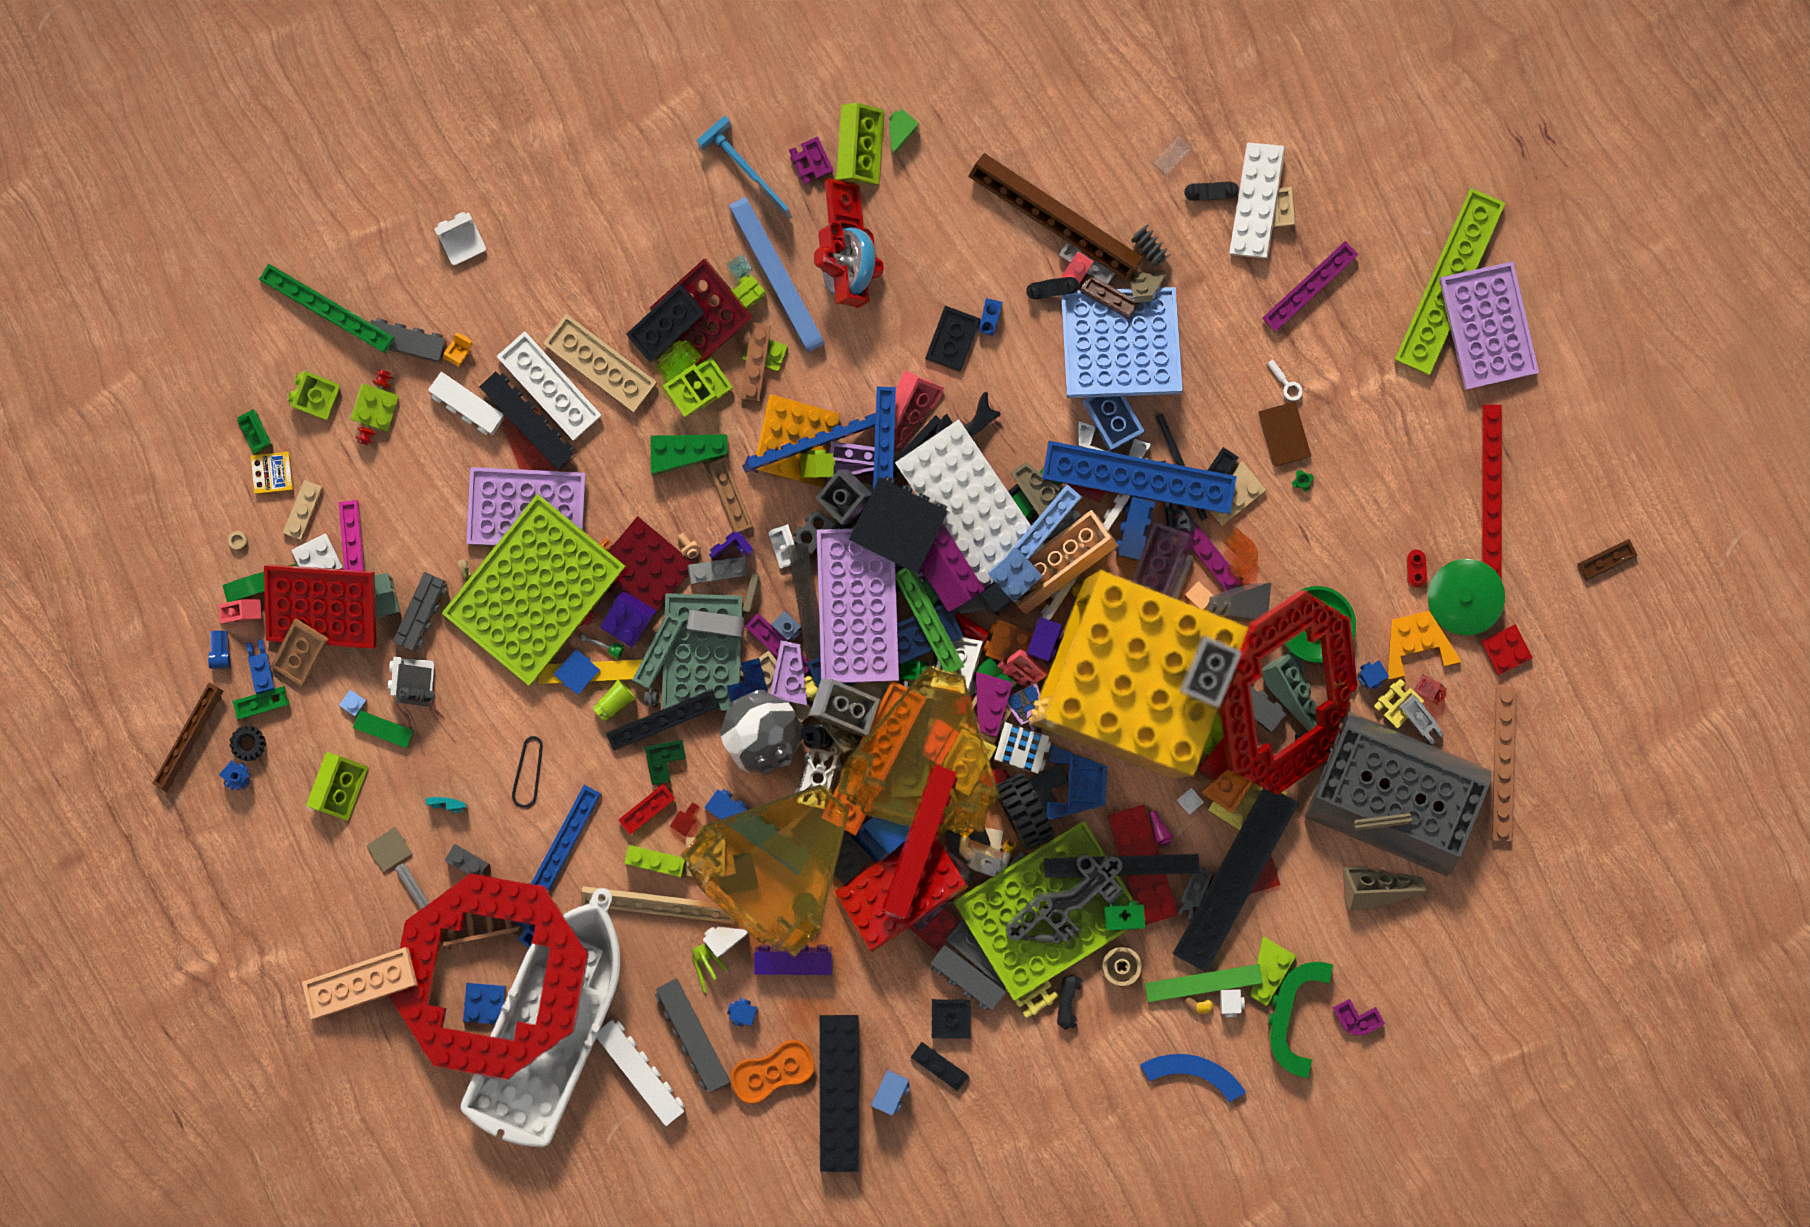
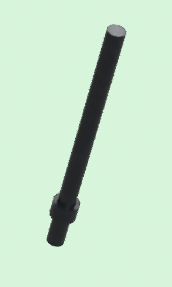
M1163 413L1157 415L1156 418L1176 464L1185 466ZM1196 508L1201 521L1208 519L1205 510Z

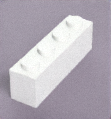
M440 372L428 389L432 394L430 397L438 403L443 401L447 404L446 408L454 414L459 412L463 415L461 419L470 425L472 422L479 426L477 430L484 435L489 433L493 436L505 419L504 414L443 372Z

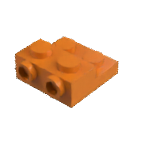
M998 619L996 623H992L989 633H992L990 641L986 640L982 651H985V657H990L998 662L1004 661L1007 664V658L1019 650L1027 653L1034 633Z

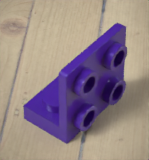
M739 531L729 534L725 538L726 542L722 545L718 543L712 547L709 556L714 561L735 544L743 556L746 554L748 557H751L755 552Z

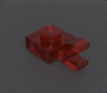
M692 802L685 813L680 810L670 824V827L686 837L696 823V820L692 817L699 806Z

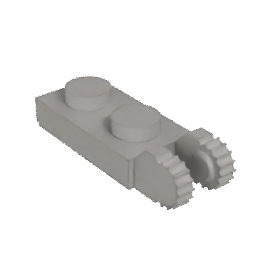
M1411 695L1399 706L1416 730L1430 745L1435 743L1428 733L1431 729L1439 737L1444 735L1437 726L1438 723L1415 695Z

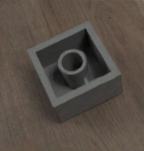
M838 470L815 499L840 524H851L865 507L871 492L849 470Z

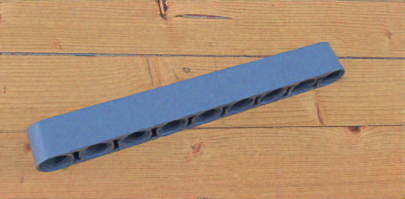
M745 196L730 204L731 212L806 351L809 353L825 344L748 199Z

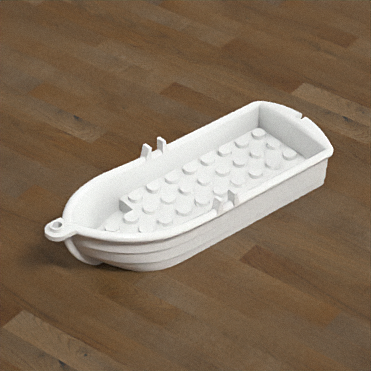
M597 889L593 893L589 904L563 914L568 924L571 925L578 936L579 941L589 953L575 1032L565 1037L556 1046L543 1053L509 1080L474 1074L461 1103V1111L478 1127L495 1137L498 1130L503 1129L505 1134L502 1140L524 1146L546 1147L554 1136L614 997L619 980L620 948L614 925L607 913L612 901V895L607 889ZM601 894H604L606 897L603 902L599 901ZM532 944L529 948L512 988L508 992L509 995L506 1002L502 1006V1011L491 1034L492 1037L514 1041L517 1021L536 1025L550 947Z

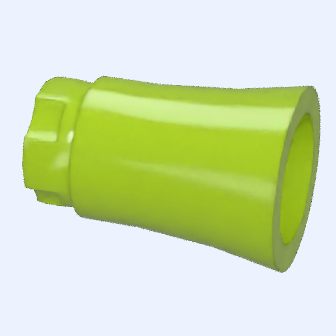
M618 679L611 689L597 701L593 709L603 721H606L624 706L635 700L636 697Z

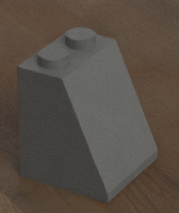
M1271 583L1245 584L1211 596L1208 603V612L1229 620L1253 622L1269 611Z

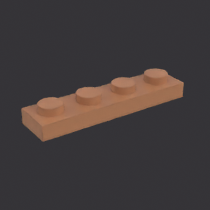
M754 322L751 324L740 397L742 399L760 401L771 325Z

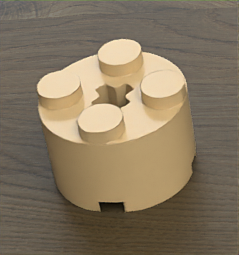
M1126 947L1114 948L1103 958L1101 966L1103 975L1114 985H1130L1140 976L1141 960L1132 949ZM1118 962L1126 963V965L1124 966L1126 969L1125 971L1117 970V968L1119 967L1117 965Z

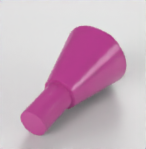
M1156 810L1150 812V817L1154 823L1156 844H1161V846L1170 844L1174 835L1160 820Z

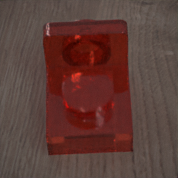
M1423 674L1413 691L1438 705L1439 702L1444 700L1447 689L1443 684Z

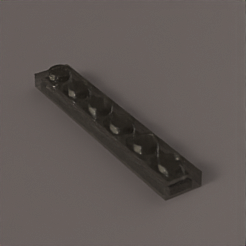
M808 542L788 545L806 658L821 657L819 607Z

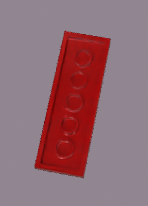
M1144 804L1107 816L1119 856L1160 855ZM1166 874L1125 875L1134 902L1139 901V905H1144L1145 925L1179 915Z

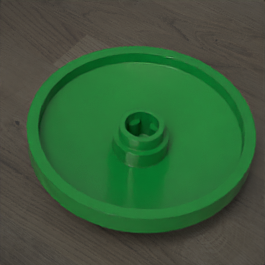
M1459 559L1444 565L1434 575L1428 589V605L1434 619L1444 629L1458 635H1475L1492 627L1501 616L1505 605V589L1499 575L1489 565L1475 559Z
M1311 586L1301 589L1349 617L1352 640L1354 639L1356 632L1355 614L1352 606L1342 594L1324 586ZM1306 630L1284 644L1294 656L1311 663H1323L1320 639L1314 643L1308 642Z

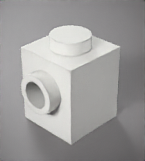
M1219 990L1220 1014H1225V1017H1237V1013H1241V1009L1245 1008L1244 997H1241L1240 990Z

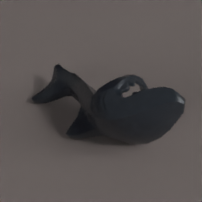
M984 392L981 395L972 421L964 425L971 438L982 431L990 422L1001 416L999 411L990 408L988 392ZM948 414L942 417L935 435L952 424Z

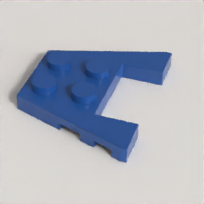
M1050 745L1049 763L1069 764L1067 803L1047 802L1046 813L1049 820L1105 806L1107 766L1075 755L1070 751L1060 749L1055 745Z

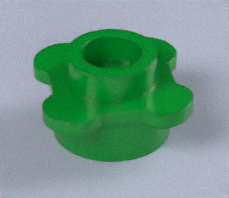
M1298 470L1295 480L1292 481V486L1294 488L1299 487L1304 492L1310 490L1309 485L1314 480V476Z

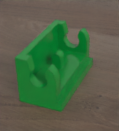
M252 409L237 417V422L253 454L273 446L257 411Z

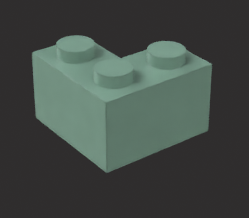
M389 573L375 575L376 617L380 619L400 614V606L392 576Z

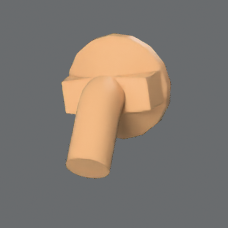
M681 533L677 538L684 545V548L681 550L682 555L688 559L697 557L700 553V546L695 541L690 542L685 534Z

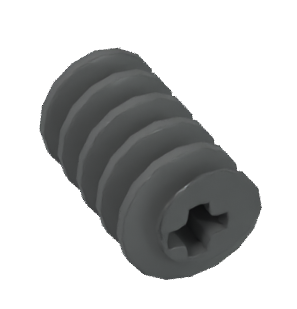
M1147 224L1133 235L1134 237L1131 242H1138L1136 249L1143 248L1140 254H1147L1145 260H1152L1149 266L1154 267L1164 262L1171 254L1165 256L1167 248L1160 249L1163 243H1155L1158 236L1151 237L1154 231H1146L1149 226Z

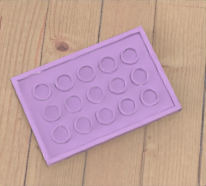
M1513 261L1439 278L1465 390L1539 373Z
M470 467L466 544L496 545L536 494L542 496L583 530L586 473Z

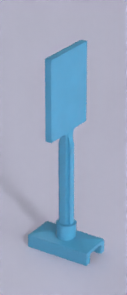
M724 115L696 140L699 143L698 146L703 151L713 142L721 146L790 220L792 216L789 208L726 141L727 138L723 133L731 127V123Z

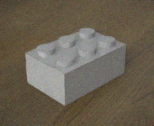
M1206 636L1201 637L1179 693L1211 707H1219L1242 652Z
M821 679L809 715L855 735L868 736L880 699L834 679Z

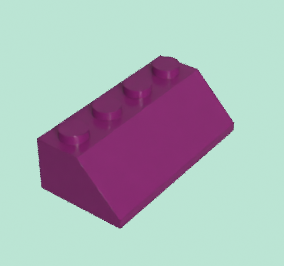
M942 525L922 565L921 571L946 611L950 612L985 589L945 525Z

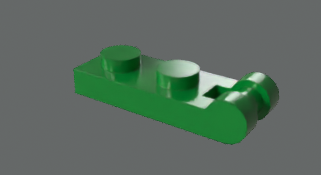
M285 686L275 688L273 691L232 701L237 720L289 706L290 702L289 699H286ZM278 695L279 701L274 703L272 696Z

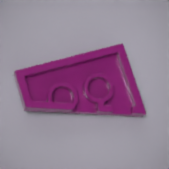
M976 672L978 733L997 738L1013 682Z

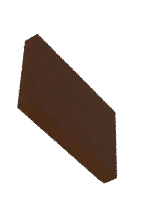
M1296 401L1258 412L1274 467L1311 457Z

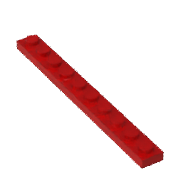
M1483 404L1481 562L1489 565L1499 575L1501 580L1502 405Z

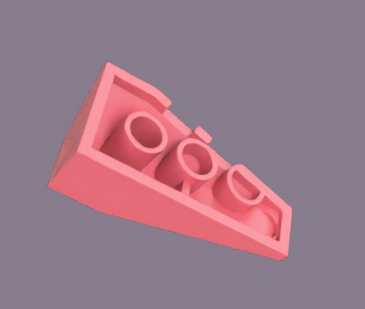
M907 370L904 371L896 388L894 450L898 452L913 435V430L918 423L922 424L925 420L924 416L927 412L936 407L945 389Z

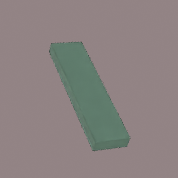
M668 612L666 613L632 681L647 689L652 687L685 622L684 620Z

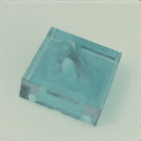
M743 254L727 263L728 268L737 280L753 271Z

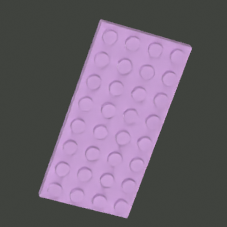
M853 529L817 530L821 679H834L841 683L899 681L895 563L849 540Z

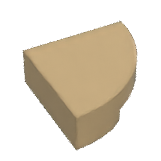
M462 559L458 561L464 580L467 581L472 575L467 561Z

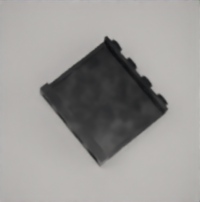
M885 476V478L879 477L849 540L916 574H920L923 568L922 565L947 515L950 514V511L946 510L948 506L938 501L934 504L929 501L930 497L922 493L918 496L912 493V488L904 484L900 487L895 484L896 480Z

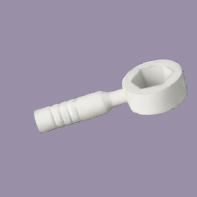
M1274 360L1269 361L1267 365L1279 381L1285 385L1283 389L1284 398L1291 402L1298 400L1302 395L1301 385L1296 382H1288L1286 376ZM1295 386L1299 390L1298 395L1290 397L1287 394L1288 387Z

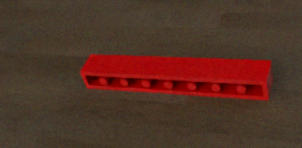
M937 764L932 765L881 912L902 920L911 915L913 909L911 905L912 900L918 895L920 889L917 887L919 880L924 878L926 869H924L926 861L929 862L932 855L930 850L932 843H936L939 835L936 831L938 826L942 825L945 814L943 812L945 806H949L952 798L949 794L951 789L955 788L958 778H956L957 772Z

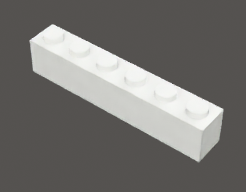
M614 1019L599 1030L596 1038L664 1125L667 1126L685 1111L683 1109L685 1104L679 1097L675 1099L671 1093L673 1089L667 1081L665 1083L659 1078L661 1074L655 1066L650 1067L647 1063L649 1058L643 1051L639 1053L635 1047L637 1043L631 1036L627 1037L623 1032L625 1028L619 1020L617 1022Z

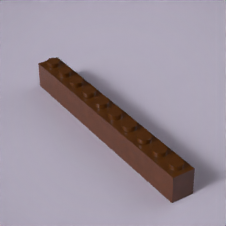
M986 153L975 163L968 176L1126 281L1143 258Z

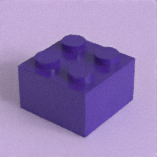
M623 591L615 600L600 628L633 648L641 639L656 610L628 592Z
M1039 617L1027 654L1033 659L1046 664L1049 660L1052 661L1057 648H1054L1055 642L1059 643L1063 630L1060 629L1061 624Z

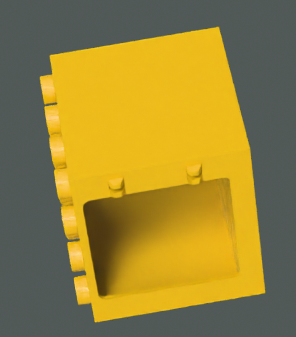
M1100 570L1082 580L1055 656L1050 665L1048 676H1046L1038 701L1034 703L1035 709L1031 711L1032 717L1029 724L1171 779L1193 776L1218 707H1211L1179 693V690L1201 637L1206 636L1236 650H1240L1248 627Z

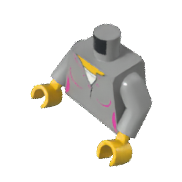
M965 823L959 829V834L962 836L960 838L959 854L968 867L992 877L995 876L996 872L1000 873L1005 870L1017 843L1015 842L1013 846H1010L1008 844L1009 839H1007L1002 847L1004 852L968 838L974 831V827L971 825L967 829Z

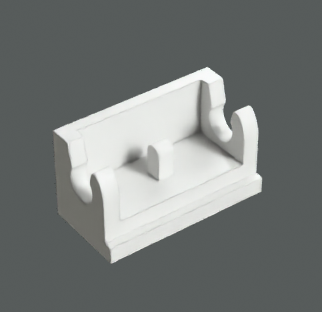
M788 524L770 530L768 533L780 569L800 563Z

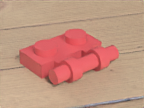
M1019 650L1008 657L1007 664L1004 661L998 664V667L1003 670L1004 674L1010 675L1018 685H1023L1026 688L1030 686L1031 682L1035 684L1048 676V669L1023 650Z

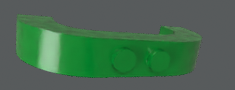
M1308 962L1293 968L1282 980L1277 995L1273 996L1271 1006H1274L1273 1014H1269L1267 1025H1270L1269 1047L1276 1062L1293 1075L1308 1078L1312 1059L1294 1054L1286 1042V1032L1295 993L1300 985L1310 980L1330 983L1334 964Z

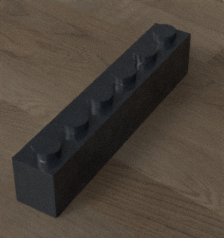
M495 371L479 386L480 389L560 472L576 457L573 453L575 449L568 441L565 444L560 439L562 435L555 428L551 430L547 426L549 421L542 414L538 416L534 412L536 409L529 400L525 402L521 398L523 394L516 387L512 389L509 386L508 382L510 380L503 373L499 375Z

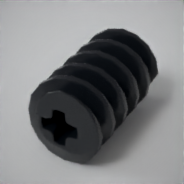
M821 724L807 725L802 729V739L809 749L828 748L835 742Z

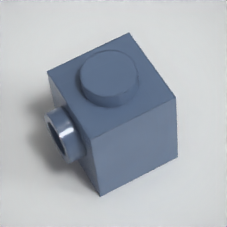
M785 611L771 624L788 641L791 639L794 641L802 633L799 631L802 627Z

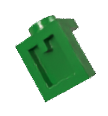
M910 660L899 665V679L927 681L930 672L928 662Z

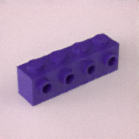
M761 944L755 947V975H832V947H828V945L821 944L817 945V947H809V945L801 944L797 945V947H789L787 944H781L778 947H770L768 944Z

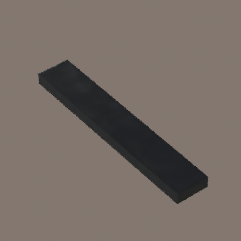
M710 689L608 731L606 735L615 751L720 708V704L713 689Z

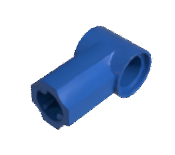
M210 631L211 652L208 655L209 668H230L228 631Z

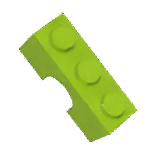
M629 845L624 864L682 877L686 858Z

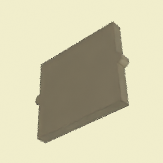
M396 827L366 845L373 855V860L377 861L383 872L412 854L405 843L406 839L401 837Z

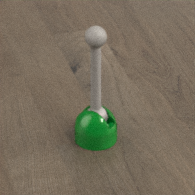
M585 633L579 635V639L582 641L587 640L608 649L610 656L619 660L623 653L624 645L613 643L609 646L587 637Z

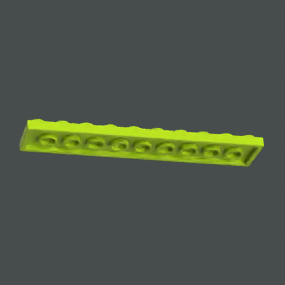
M1473 188L1469 189L1394 361L1428 376L1431 374L1450 330L1439 278L1477 269L1505 202Z

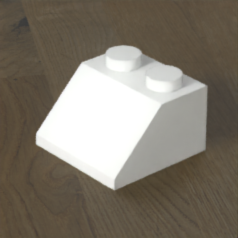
M711 927L704 933L706 937L703 940L713 953L720 957L748 935L749 932L742 929L717 927L715 929Z

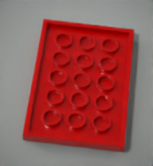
M264 565L266 641L283 642L293 621L298 619L327 637L326 645L371 649L377 647L374 571Z
M938 838L935 844L932 843L930 849L932 851L929 862L926 861L924 869H926L924 878L919 880L917 887L920 889L917 897L912 900L911 905L913 909L911 915L907 916L906 919L902 920L881 912L904 844L894 850L882 862L878 861L835 891V894L872 953L968 887Z

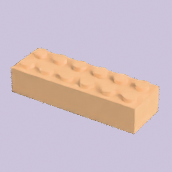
M1092 510L1046 543L1042 550L1029 558V561L1043 577L1015 601L1025 614L1118 546L1100 518Z

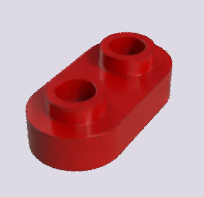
M1412 550L1406 557L1407 582L1413 588H1420L1427 581L1426 555L1421 550ZM1414 556H1419L1420 561L1415 562L1413 560ZM1419 575L1421 577V580L1416 581L1414 579V576Z

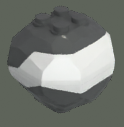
M757 690L734 700L730 704L731 708L726 712L720 735L725 749L739 769L744 772H762L764 775H767L775 769L791 764L792 757L803 740L801 735L803 725L789 702L771 693H766L765 690Z

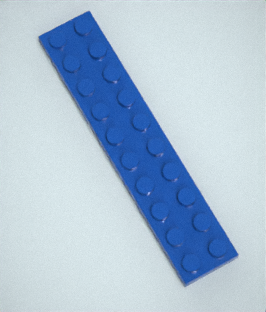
M1048 441L1041 479L1230 514L1237 476Z

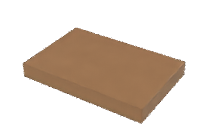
M295 619L271 664V668L303 687L313 671L328 638L300 620Z

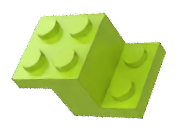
M712 357L697 367L693 364L663 385L685 418L699 408L701 410L705 409L733 389Z

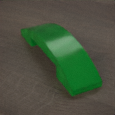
M264 572L222 585L227 603L263 593Z

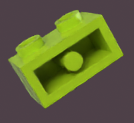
M806 450V454H800V477L834 476L835 459L833 458V453H826V450Z

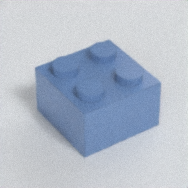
M1016 546L987 572L1013 602L1018 600L1043 577Z
M887 1069L871 1106L890 1115H893L894 1112L898 1113L902 1102L899 1100L902 1094L906 1096L911 1085L908 1084L909 1079Z

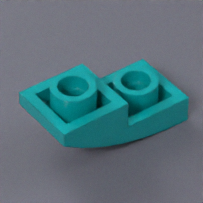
M425 798L426 805L431 806L432 809L442 808L443 804L446 803V809L448 811L452 810V814L461 813L463 808H468L466 803L452 798Z

